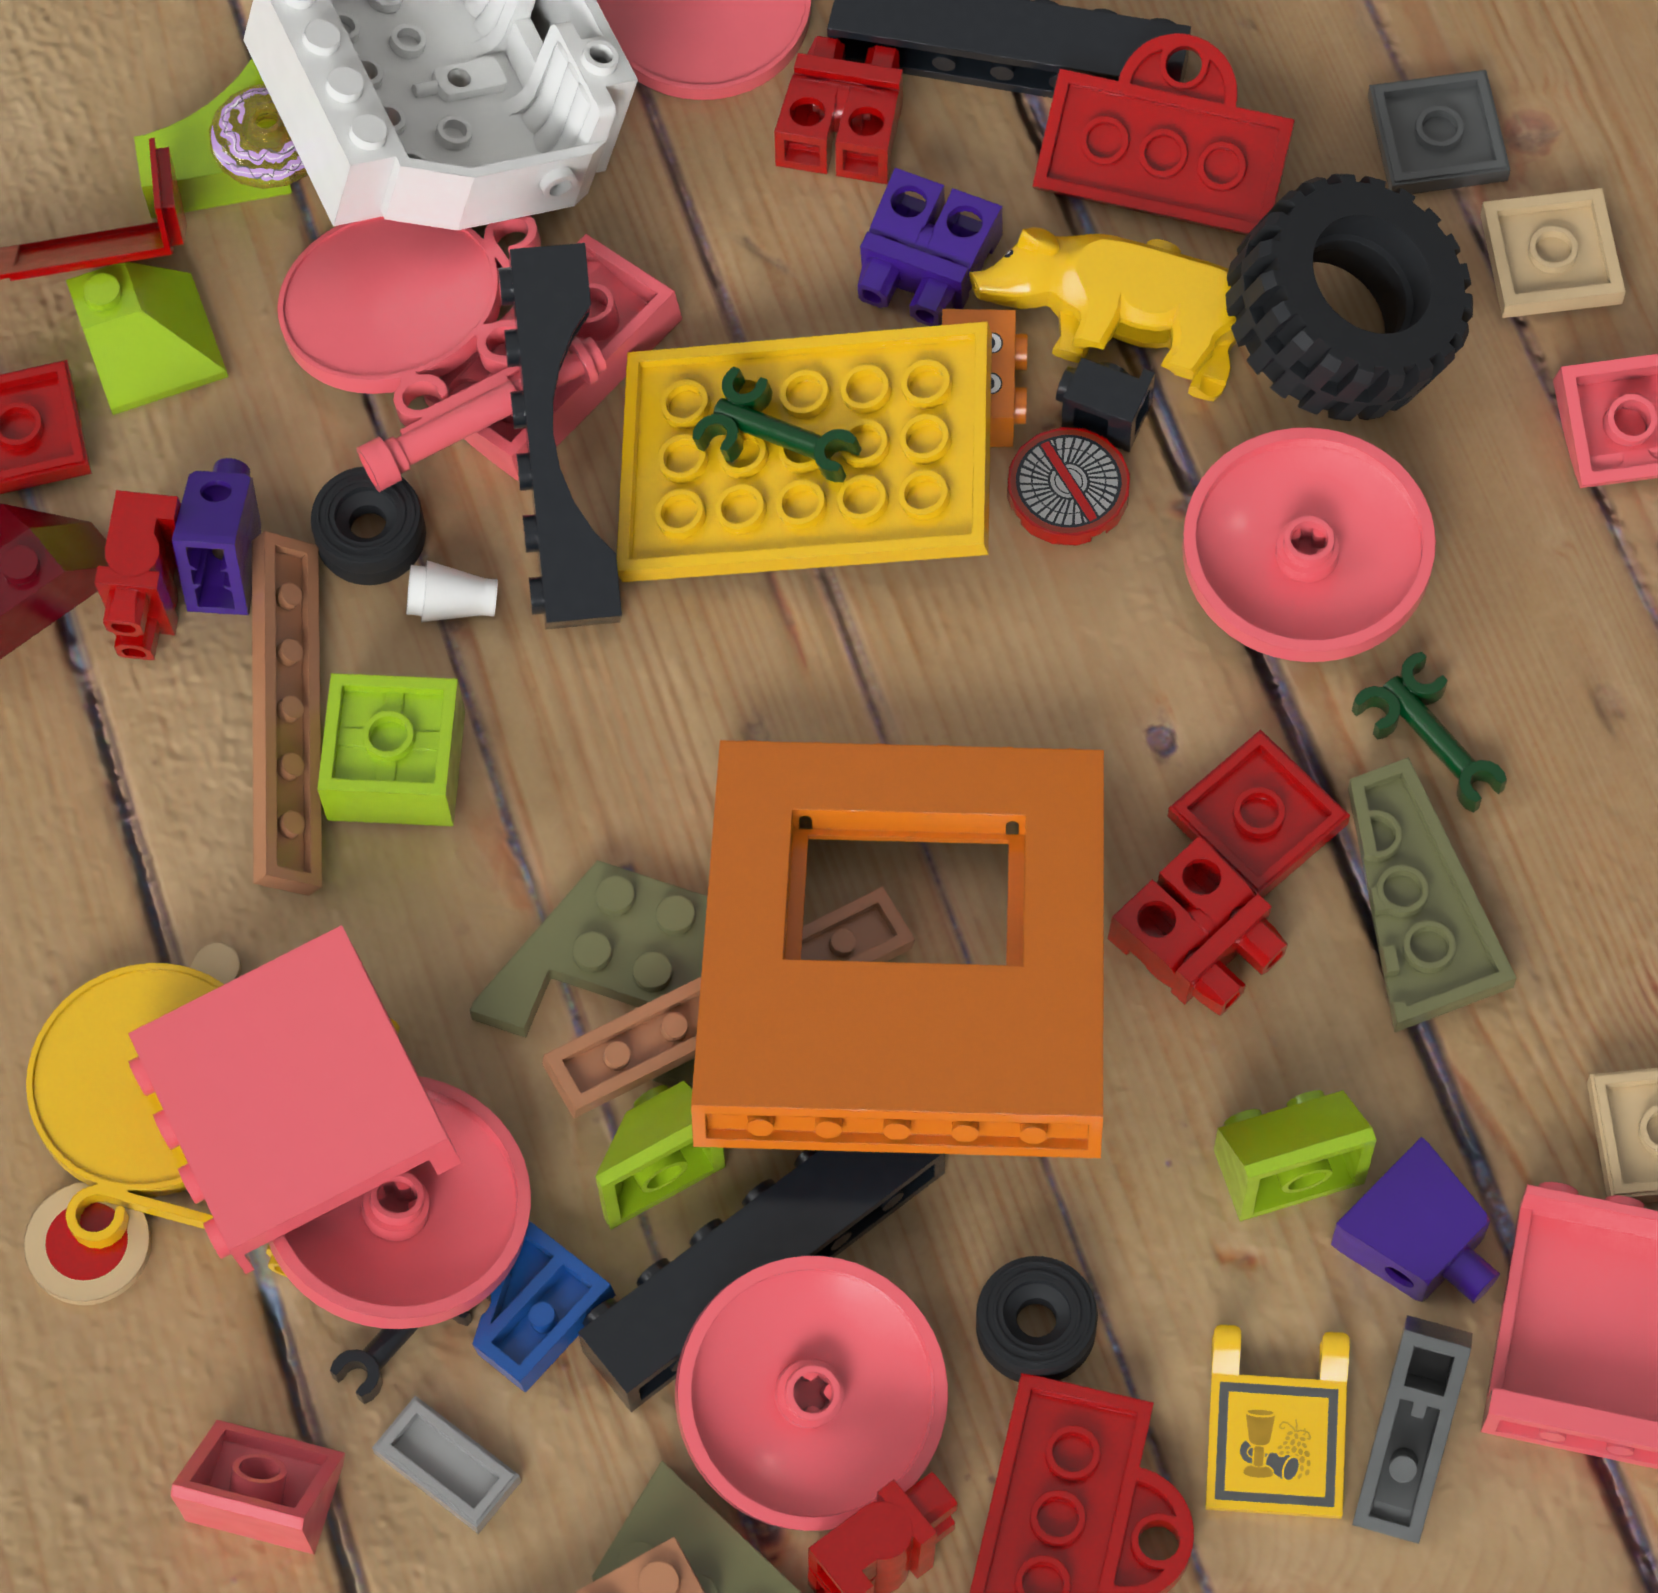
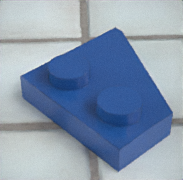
M529 1220L520 1254L506 1278L490 1294V1306L481 1315L472 1345L481 1358L526 1393L579 1336L578 1332L585 1327L583 1325L585 1317L599 1304L614 1298L616 1294L609 1282Z

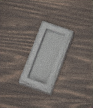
M414 1396L372 1447L375 1455L478 1534L521 1483L519 1474L417 1396Z

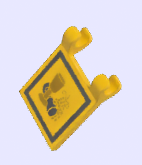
M1235 1325L1216 1326L1212 1337L1205 1510L1342 1519L1347 1378L1350 1350L1348 1334L1343 1332L1324 1333L1319 1345V1380L1239 1375L1241 1330Z

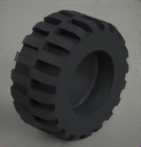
M1332 174L1327 180L1326 178L1315 177L1302 182L1296 190H1290L1250 231L1237 248V256L1230 263L1227 274L1228 286H1231V288L1225 294L1228 316H1236L1237 320L1231 326L1238 347L1245 345L1250 353L1246 360L1257 375L1263 372L1273 382L1270 389L1285 399L1288 395H1291L1299 400V408L1316 415L1324 409L1328 411V418L1351 421L1357 415L1359 419L1363 420L1380 418L1389 410L1397 411L1409 403L1455 359V353L1464 346L1469 334L1467 322L1473 317L1472 294L1465 293V290L1471 285L1467 263H1459L1456 255L1460 252V247L1452 233L1446 236L1437 225L1441 219L1430 208L1423 211L1413 203L1416 196L1406 190L1397 188L1395 191H1391L1385 188L1386 181L1369 176H1364L1359 182H1356L1355 175ZM1313 262L1339 267L1361 281L1371 292L1380 308L1384 320L1385 334L1363 330L1349 323L1336 313L1325 300L1318 287L1314 275Z

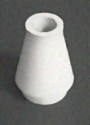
M428 560L426 566L411 565L406 615L421 616V622L481 615L494 617L498 579L479 577Z

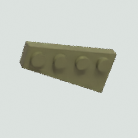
M663 1461L659 1464L592 1575L594 1582L670 1538L675 1537L705 1593H801Z

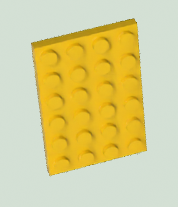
M988 322L627 352L616 558L618 576L621 581L633 582L989 555L992 332ZM732 367L741 370L745 383L739 391L740 394L751 392L760 377L768 380L773 391L772 400L761 411L762 413L821 436L834 429H844L851 432L857 438L862 449L859 455L851 454L848 451H838L830 459L842 465L846 474L844 482L827 480L821 474L814 459L742 431L740 433L744 441L743 450L733 462L726 461L720 450L721 444L727 435L714 437L705 452L699 450L692 438L693 430L701 419L713 414L714 408L721 398H726L722 390V380L727 371Z

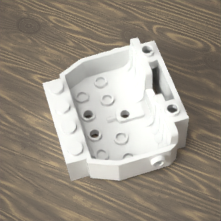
M253 0L243 39L333 226L383 216L386 220L462 230L573 207L588 194L595 173L606 171L638 82L597 0Z

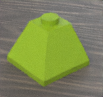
M125 262L109 265L66 280L112 415L228 377L191 273Z
M685 1081L671 1088H668L667 1085H660L648 1090L634 1102V1108L625 1113L595 1176L604 1219L610 1230L726 1167L723 1148L693 1147L692 1088Z

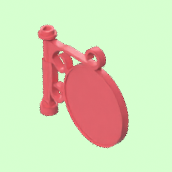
M597 0L638 82L657 92L691 100H714L740 95L763 85L775 77L789 64L800 49L806 37L811 17V0Z
M383 216L338 225L312 242L298 256L287 272L278 297V320L289 352L301 368L315 379L337 389L366 394L395 392L393 401L400 422L406 426L400 429L401 436L397 438L392 436L384 441L381 437H377L356 448L360 461L378 492L402 481L401 474L410 470L411 465L512 415L510 392L522 391L520 367H508L506 356L491 352L497 344L505 341L504 330L516 329L515 320L497 321L501 308L498 268L510 267L509 259L498 243L507 234L521 232L527 234V236L521 242L509 246V254L510 249L540 247L541 238L538 227L531 216L488 224L485 228L484 239L472 228L451 230L386 220ZM578 337L574 338L559 372L556 388L582 376L587 384L592 385L599 380L598 374L607 370L604 357L591 337L583 341ZM478 350L483 367L494 375L449 396L446 384L440 378L458 368ZM423 395H432L441 400L422 410L408 408L411 401Z

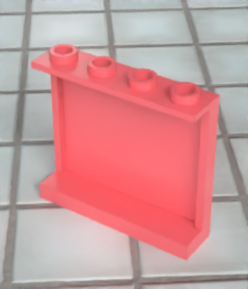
M342 925L128 1033L138 1054L136 1058L128 1061L129 1066L145 1096L155 1092L163 1110L153 1114L158 1129L170 1150L180 1146L188 1162L186 1165L178 1168L181 1179L194 1203L197 1204L205 1200L213 1216L212 1219L203 1223L206 1233L218 1256L223 1259L231 1254L245 1274L255 1270L247 1253L429 1160L436 1173L440 1175L462 1163L356 949Z
M1544 1182L1539 1184V1186L1527 1184L1518 1210L1481 1427L1482 1433L1658 1469V1211L1647 1209L1644 1203L1628 1196L1613 1195L1602 1200L1578 1195L1577 1189L1563 1183Z

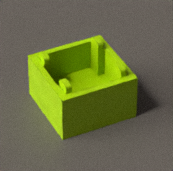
M331 673L317 788L327 821L454 826L465 720V708L458 679Z

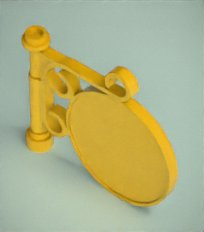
M167 963L136 964L112 970L88 981L64 999L44 1023L36 1038L30 1054L26 1077L29 1112L41 1140L53 1158L71 1175L89 1185V1187L81 1189L72 1197L66 1211V1220L71 1233L79 1243L89 1248H105L122 1238L128 1227L129 1215L125 1208L205 1229L203 1223L213 1218L211 1214L149 1198L187 1190L178 1168L186 1165L188 1162L180 1146L170 1150L153 1117V1114L163 1110L155 1092L145 1096L128 1061L138 1056L128 1033L224 985L208 974L193 968ZM391 1019L397 1033L399 1034L400 1025L396 1021ZM107 1202L118 1205L115 1209L113 1221L104 1230L90 1232L81 1228V1214L90 1204ZM268 1244L266 1254L270 1257L268 1268L279 1275L287 1277L281 1270Z

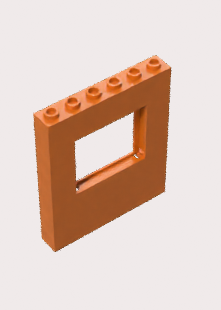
M720 740L691 1099L693 1147L1101 1158L1104 1025V750ZM800 817H810L812 819V829H799ZM1010 821L1017 822L1019 824V834H1006V824ZM808 839L1009 844L1006 965L801 960Z

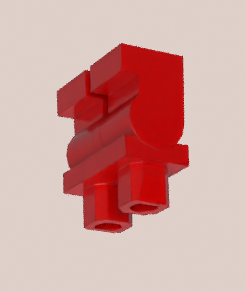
M817 36L807 54L797 53L794 74L791 77L774 131L776 166L827 174L832 157V143L834 135L837 133L835 141L836 176L888 185L893 144L903 106V70L899 69V51L896 48L875 45L873 48L868 49L865 63L846 61L845 44L835 38Z
M116 490L105 545V559L108 566L98 565L94 583L105 606L103 623L107 631L116 634L114 648L120 657L155 660L159 634H176L179 618L175 611L178 603V591L174 583V575L178 567L172 537L181 506L178 496Z
M1200 836L1159 872L1157 883L1152 879L1112 916L1107 938L1126 956L1130 952L1134 954L1152 975L1171 988V993L1184 1005L1191 998L1195 997L1200 1003L1219 1016L1223 1015L1240 998L1246 987V984L1226 965L1239 954L1256 971L1263 975L1282 959L1288 946L1277 929L1268 921L1272 906L1259 894L1255 895L1246 882Z
M933 1472L929 1473L905 1492L893 1479L877 1491V1502L864 1506L808 1548V1585L814 1593H891L905 1582L909 1570L918 1579L933 1567L936 1543L955 1530V1521L951 1514L957 1511V1501Z

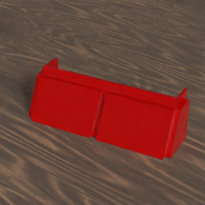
M155 138L149 139L154 208L158 222L0 247V280L10 278V281L174 254L175 246L184 245L187 221L170 148L157 149Z

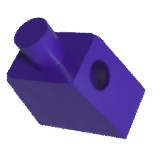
M223 458L215 462L213 472L195 471L188 476L172 537L187 612L249 615L252 597V540L261 534V520L253 478L250 477V468L240 460ZM212 549H223L222 560L213 555Z
M1422 1137L1363 1195L1335 1226L1331 1242L1335 1249L1416 1301H1425L1446 1279L1474 1304L1485 1295L1500 1276L1496 1269L1474 1251L1486 1235L1490 1223L1487 1213L1432 1146Z

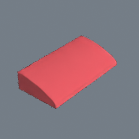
M587 234L577 243H585L591 308L588 319L576 337L581 341L591 337L595 341L604 357L607 370L598 374L599 380L592 385L587 384L582 376L556 388L553 400V435L556 447L626 377L627 352L653 350L682 320L674 290ZM514 306L500 320H515ZM505 341L497 344L491 352L506 356ZM477 350L467 361L443 376L441 380L446 384L449 396H452L494 374L483 367ZM432 395L423 396L429 407L441 401ZM512 415L464 438L488 460L519 482L516 453L528 452L526 428L514 429Z
M1658 354L1562 366L1554 377L1553 383L1562 428L1579 487L1587 488L1658 478Z

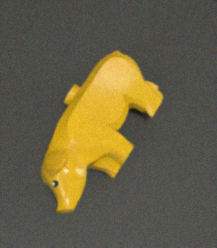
M1029 227L1022 229L1018 242L995 265L984 271L969 272L973 291L979 300L1018 309L1050 307L1059 319L1060 337L1052 350V354L1056 357L1079 363L1081 358H1086L1090 347L1104 350L1112 337L1137 347L1156 349L1167 347L1170 351L1161 363V367L1170 370L1176 376L1192 380L1188 394L1195 398L1214 402L1224 391L1231 369L1229 352L1237 343L1231 326L1237 321L1236 316H1228L1225 294L1231 288L1227 282L1228 268L1181 254L1179 247L1166 240L1152 239L1145 244L1108 234L1055 236L1046 229Z

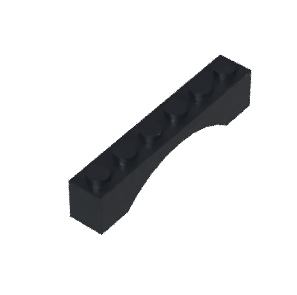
M585 243L510 249V267L498 268L501 305L514 306L516 329L504 330L507 366L520 367L522 391L510 392L514 429L526 428L528 452L516 453L519 489L520 491L532 490L534 514L522 515L526 553L538 552L540 576L529 577L532 615L544 614L545 630L620 623L622 611L616 553L594 532L575 504L560 469L553 435V400L558 375L572 341L590 315L591 299Z

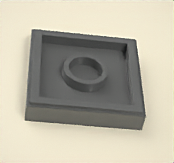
M1486 70L1369 85L1368 101L1389 190L1395 191L1397 188H1402L1411 194L1508 181L1510 166Z

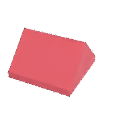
M216 1420L173 1482L171 1497L187 1522L315 1555L344 1464L345 1452Z

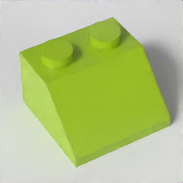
M1321 1090L1308 1091L1289 1100L1285 1108L1262 1114L1259 1109L1245 1110L1225 1120L1224 1126L1217 1128L1214 1153L1239 1221L1365 1184L1377 1139L1371 1125L1344 1090L1324 1095V1092Z

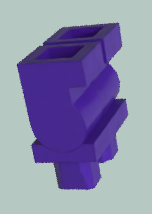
M894 168L869 232L867 231L860 246L862 269L857 285L858 298L862 302L879 308L888 307L896 288H900L915 294L909 305L911 317L917 322L928 326L941 325L942 309L964 308L969 298V291L972 289L969 272L982 271L988 254H993L1003 235L1002 206L952 188L945 203L943 184ZM905 192H916L923 196L926 201L906 195ZM960 212H972L976 214L981 219V221L960 214Z

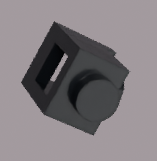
M1081 358L1077 369L1071 366L1065 369L1058 385L1056 401L1063 403L1061 427L1089 430L1107 438L1116 448L1130 452L1153 402L1155 372L1143 369L1140 378L1129 375L1125 369L1109 362L1096 363Z

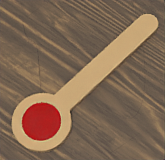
M212 943L203 947L196 954L190 968L208 974L223 984L240 977L242 969L236 951L223 943ZM84 1182L71 1184L57 1190L38 1206L26 1229L24 1253L31 1274L40 1287L49 1295L69 1304L95 1305L121 1295L138 1280L150 1256L151 1231L148 1220L143 1212L125 1208L129 1215L128 1227L121 1239L113 1245L101 1249L89 1248L79 1243L68 1228L66 1211L72 1197L81 1189L89 1187ZM107 1202L90 1204L81 1214V1228L90 1232L104 1230L113 1221L115 1209L118 1205Z

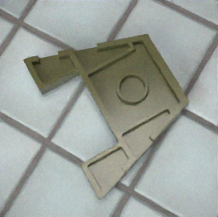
M597 860L473 1001L470 1008L472 1020L526 1038L551 979L640 1007L701 977L708 896ZM695 1058L654 1078L653 1081L671 1087L685 1081L692 1088Z

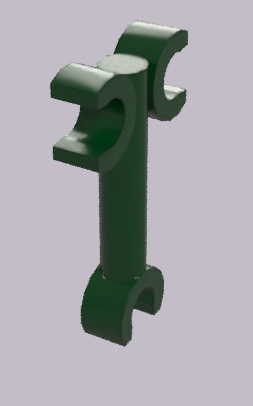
M732 367L727 371L722 380V390L726 398H721L717 402L713 414L701 419L693 430L692 438L699 450L705 452L714 437L727 435L721 444L720 450L726 461L733 462L743 450L744 441L740 433L742 431L814 459L821 474L827 480L844 482L846 474L842 465L830 459L838 451H848L851 454L859 455L862 449L857 438L851 432L844 429H834L821 436L762 413L761 411L772 400L773 391L768 380L760 377L751 392L740 394L739 391L745 383L741 370Z
M1423 652L1414 653L1405 660L1400 676L1391 678L1383 687L1372 686L1360 691L1354 699L1352 712L1358 716L1370 707H1377L1385 712L1386 716L1377 721L1374 726L1373 735L1377 740L1386 738L1394 732L1401 715L1459 780L1456 793L1458 800L1465 809L1474 813L1479 809L1482 798L1473 789L1471 784L1476 781L1487 782L1497 794H1500L1504 791L1507 782L1505 772L1499 765L1491 761H1475L1428 709L1426 705L1433 704L1442 698L1448 680L1442 675L1430 684H1422L1416 681L1414 675L1425 667L1427 657Z

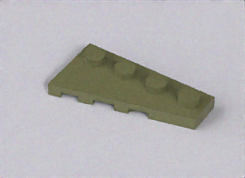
M1409 757L1351 778L1348 793L1394 1032L1514 988L1517 979Z

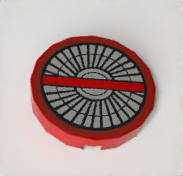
M1059 427L1035 435L1019 448L1009 466L1007 499L1011 510L1013 508L1015 515L1020 519V524L1031 535L1051 544L1077 546L1091 542L1093 536L1100 535L1105 530L1108 533L1118 525L1128 506L1130 473L1122 453L1107 438L1083 428Z

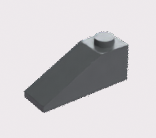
M1406 1316L1352 1525L1419 1544L1472 1349L1473 1333L1413 1316Z

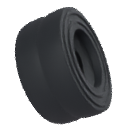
M364 467L352 468L330 479L319 491L313 503L311 529L315 544L319 549V556L324 564L343 580L359 585L387 583L406 573L421 555L426 538L425 520L417 493L403 477L402 481L378 492ZM365 514H376L386 521L382 532L371 538L359 537L351 531L354 521Z
M1028 1256L1013 1260L992 1274L979 1295L976 1309V1334L981 1351L997 1371L1014 1381L1019 1382L1021 1373L1058 1381L1074 1373L1086 1361L1093 1348L1098 1321L1096 1300L1086 1280L1074 1268L1060 1260L1045 1256ZM1032 1304L1046 1306L1055 1315L1056 1325L1047 1335L1041 1337L1027 1335L1020 1329L1017 1323V1316L1020 1311Z

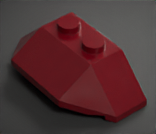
M0 503V659L98 592L94 583L98 565L108 566L105 559L106 539L92 522Z

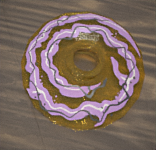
M265 84L251 85L232 94L216 110L209 128L210 148L214 159L224 173L240 184L262 189L287 186L308 175ZM266 121L276 122L273 126L269 128H261L257 126L260 123Z

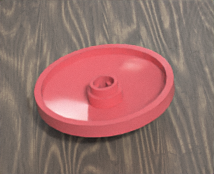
M1306 427L1282 429L1261 434L1239 444L1218 459L1201 478L1189 502L1184 522L1182 551L1186 576L1197 601L1215 624L1229 636L1251 649L1272 657L1300 662H1325L1351 657L1379 645L1395 634L1410 619L1423 599L1429 584L1435 558L1436 540L1432 514L1422 491L1411 475L1394 458L1375 445L1358 437L1329 429Z
M419 1076L462 1163L438 1175L428 1160L268 1242L281 1270L303 1295L331 1314L364 1326L382 1329L420 1328L441 1323L467 1312L488 1297L506 1278L520 1254L526 1236L531 1209L530 1181L525 1160L510 1131L488 1107L461 1089L431 1078Z
M799 1256L770 1262L747 1272L727 1285L707 1304L692 1326L681 1351L675 1381V1405L677 1421L688 1454L697 1470L720 1497L744 1514L769 1525L799 1531H823L836 1528L864 1506L877 1502V1491L893 1479L904 1492L918 1481L934 1456L942 1436L948 1405V1382L941 1348L931 1326L916 1304L899 1287L879 1273L851 1261L826 1256Z

